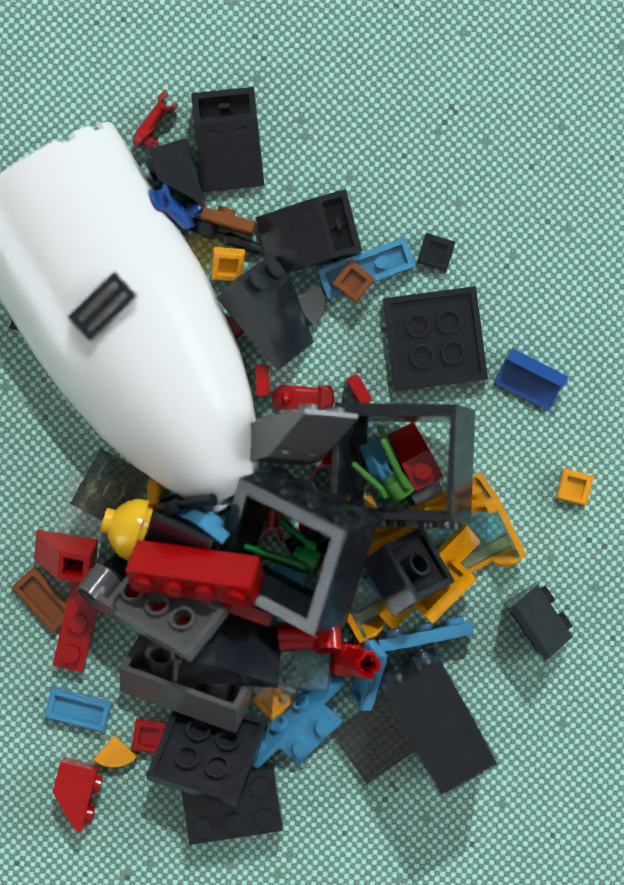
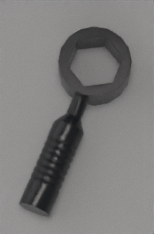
M193 218L195 225L188 230L214 240L215 237L221 238L228 245L245 249V251L259 256L263 246L261 243L231 232L218 231L219 227Z
M212 493L188 496L183 500L182 496L175 494L157 501L155 506L159 514L167 516L179 512L185 507L187 509L216 506L218 498Z

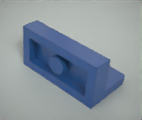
M512 348L509 350L494 383L545 410H549L559 390L564 388L569 377Z

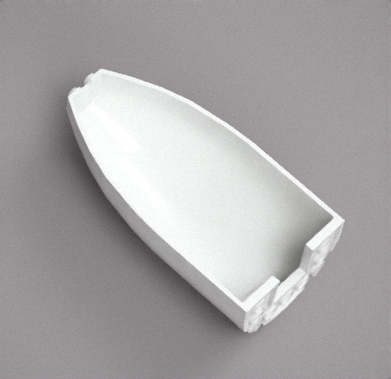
M102 122L97 126L98 130H94L90 126L81 128L68 136L70 141L63 143V141L58 142L55 140L0 173V301L36 359L58 389L105 442L137 469L184 499L188 496L215 494L218 498L217 505L202 507L206 511L212 509L215 514L232 503L229 497L235 494L240 477L257 471L260 472V462L250 461L251 423L256 422L252 391L242 353L221 303L217 300V295L200 262L173 219L165 211H157L154 208L149 189H153L115 126L110 122ZM116 271L139 296L92 341H89L67 316ZM114 282L78 319L82 322L118 285ZM124 292L120 294L87 328L91 331L127 295Z

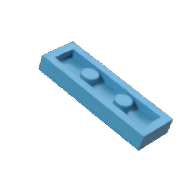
M403 237L318 269L317 272L326 296L330 300L343 295L331 284L350 260H353L375 278L373 283L414 268L416 264L406 238Z
M185 507L183 510L174 513L190 528L213 538L221 544L230 535V533L222 528L225 522L211 511L208 512L203 508L187 509Z
M463 616L446 618L443 625L433 626L431 622H424L414 625L415 630L402 632V628L383 631L384 636L378 637V641L383 651L387 652L474 635L470 620H464Z

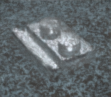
M67 472L56 533L102 541L103 532L99 531L109 505L113 479Z

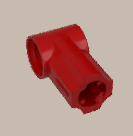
M280 623L278 628L279 649L282 652L313 650V652L319 654L341 652V624L316 636H312L290 623Z
M341 641V652L332 654L331 674L372 679L374 674L380 671L381 660L376 657L374 651L361 648L360 643Z

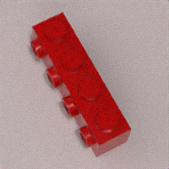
M136 540L125 570L131 589L138 592L160 593L174 598H195L203 602L216 601L228 603L236 607L255 606L264 577L261 560L258 556Z

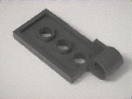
M96 564L76 587L78 595L89 605L190 663L229 615L227 607L216 601L203 602L188 597L174 598L166 594L153 592L140 593L137 597L129 598L127 594L132 589L127 576L120 582L111 570L101 564ZM166 603V607L159 612L151 611L154 604ZM180 617H191L188 624L184 626L176 625V621Z

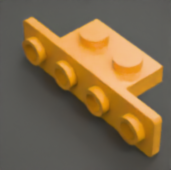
M462 524L460 530H456L437 549L454 578V583L394 617L385 602L378 608L376 613L391 629H395L415 608L433 624L477 580L461 562L480 544L478 537L466 524Z

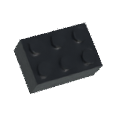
M274 762L263 764L258 769L252 767L237 808L181 791L189 845L283 831L284 822Z

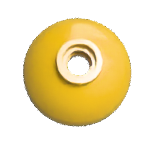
M130 500L120 505L116 510L107 507L99 532L108 534L113 550L119 557L129 561L136 540L144 541L153 508L148 507V500Z

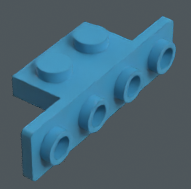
M331 666L320 673L316 680L303 693L299 694L294 699L293 704L281 715L272 720L253 764L255 769L262 766L279 748L299 765L343 722L325 704L346 683L342 676L331 674Z

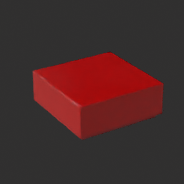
M267 364L256 365V396L268 397L270 395L269 366Z
M354 374L345 380L357 403L371 402L372 398L359 375Z
M136 718L131 750L155 753L167 722Z

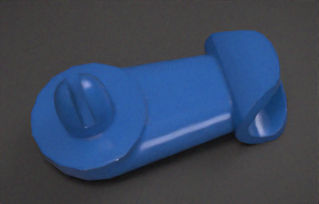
M164 184L161 190L149 189L154 208L157 211H165L184 229L194 227L193 218L200 215L203 211V207L200 204L195 203L187 207L183 201L179 202L170 195L167 184Z

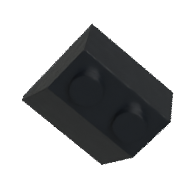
M183 138L150 148L151 158L145 160L153 182L159 181L162 188L164 184H167L169 192L191 204L196 203L207 207L186 139Z
M418 529L383 545L366 558L364 565L393 617L455 582L424 529Z
M534 582L504 602V605L537 654L546 661L573 637L569 632V629L573 626L563 611L557 614L551 605L555 599L545 585L540 588Z

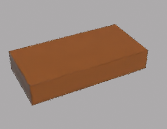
M34 566L11 589L43 624L54 633L62 626L67 601Z

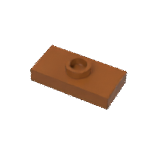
M202 206V213L194 217L214 226L247 236H253L256 227L254 221L235 216V210L223 206H218L217 210Z

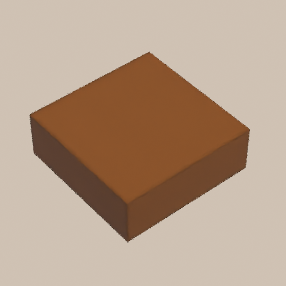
M350 260L331 285L356 304L375 281V278L353 260Z

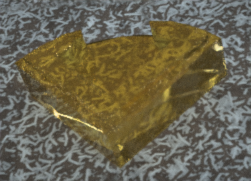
M193 235L185 238L201 266L213 260L214 247L225 248L220 241L208 238L205 235Z

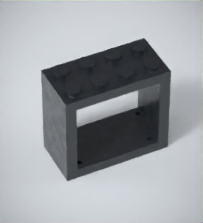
M334 403V407L345 408V413L358 414V419L332 448V493L339 495L342 501L350 505L364 507L365 479L351 464L356 462L365 469L366 462L359 446L367 441L368 422L450 423L446 510L365 509L368 510V514L379 519L377 526L382 528H400L401 522V527L413 529H430V523H432L431 528L460 530L461 524H471L475 410L459 404Z
M272 466L270 469L240 477L225 530L230 535L220 545L219 551L254 556L255 553L245 550L244 545L249 544L257 547L269 506L331 537L316 591L261 564L264 577L255 605L312 636L347 622L379 519L368 514V510L364 507L350 505L342 501V498L335 493L323 492L315 488V484L309 480L297 479L289 475V471L282 467Z
M424 646L409 655L411 660L402 665L395 662L384 668L380 684L384 696L439 794L443 796L498 765V762L433 647L427 650Z

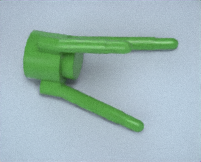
M379 424L377 429L381 436V444L394 472L383 478L385 485L382 486L356 462H353L351 466L379 492L383 500L390 496L392 501L396 503L410 495L415 489L405 475L383 426Z

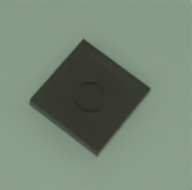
M100 448L70 504L103 521L107 507L116 510L125 502L138 499L150 477L135 466Z
M383 696L374 702L372 711H360L332 732L366 784L415 752L404 729Z

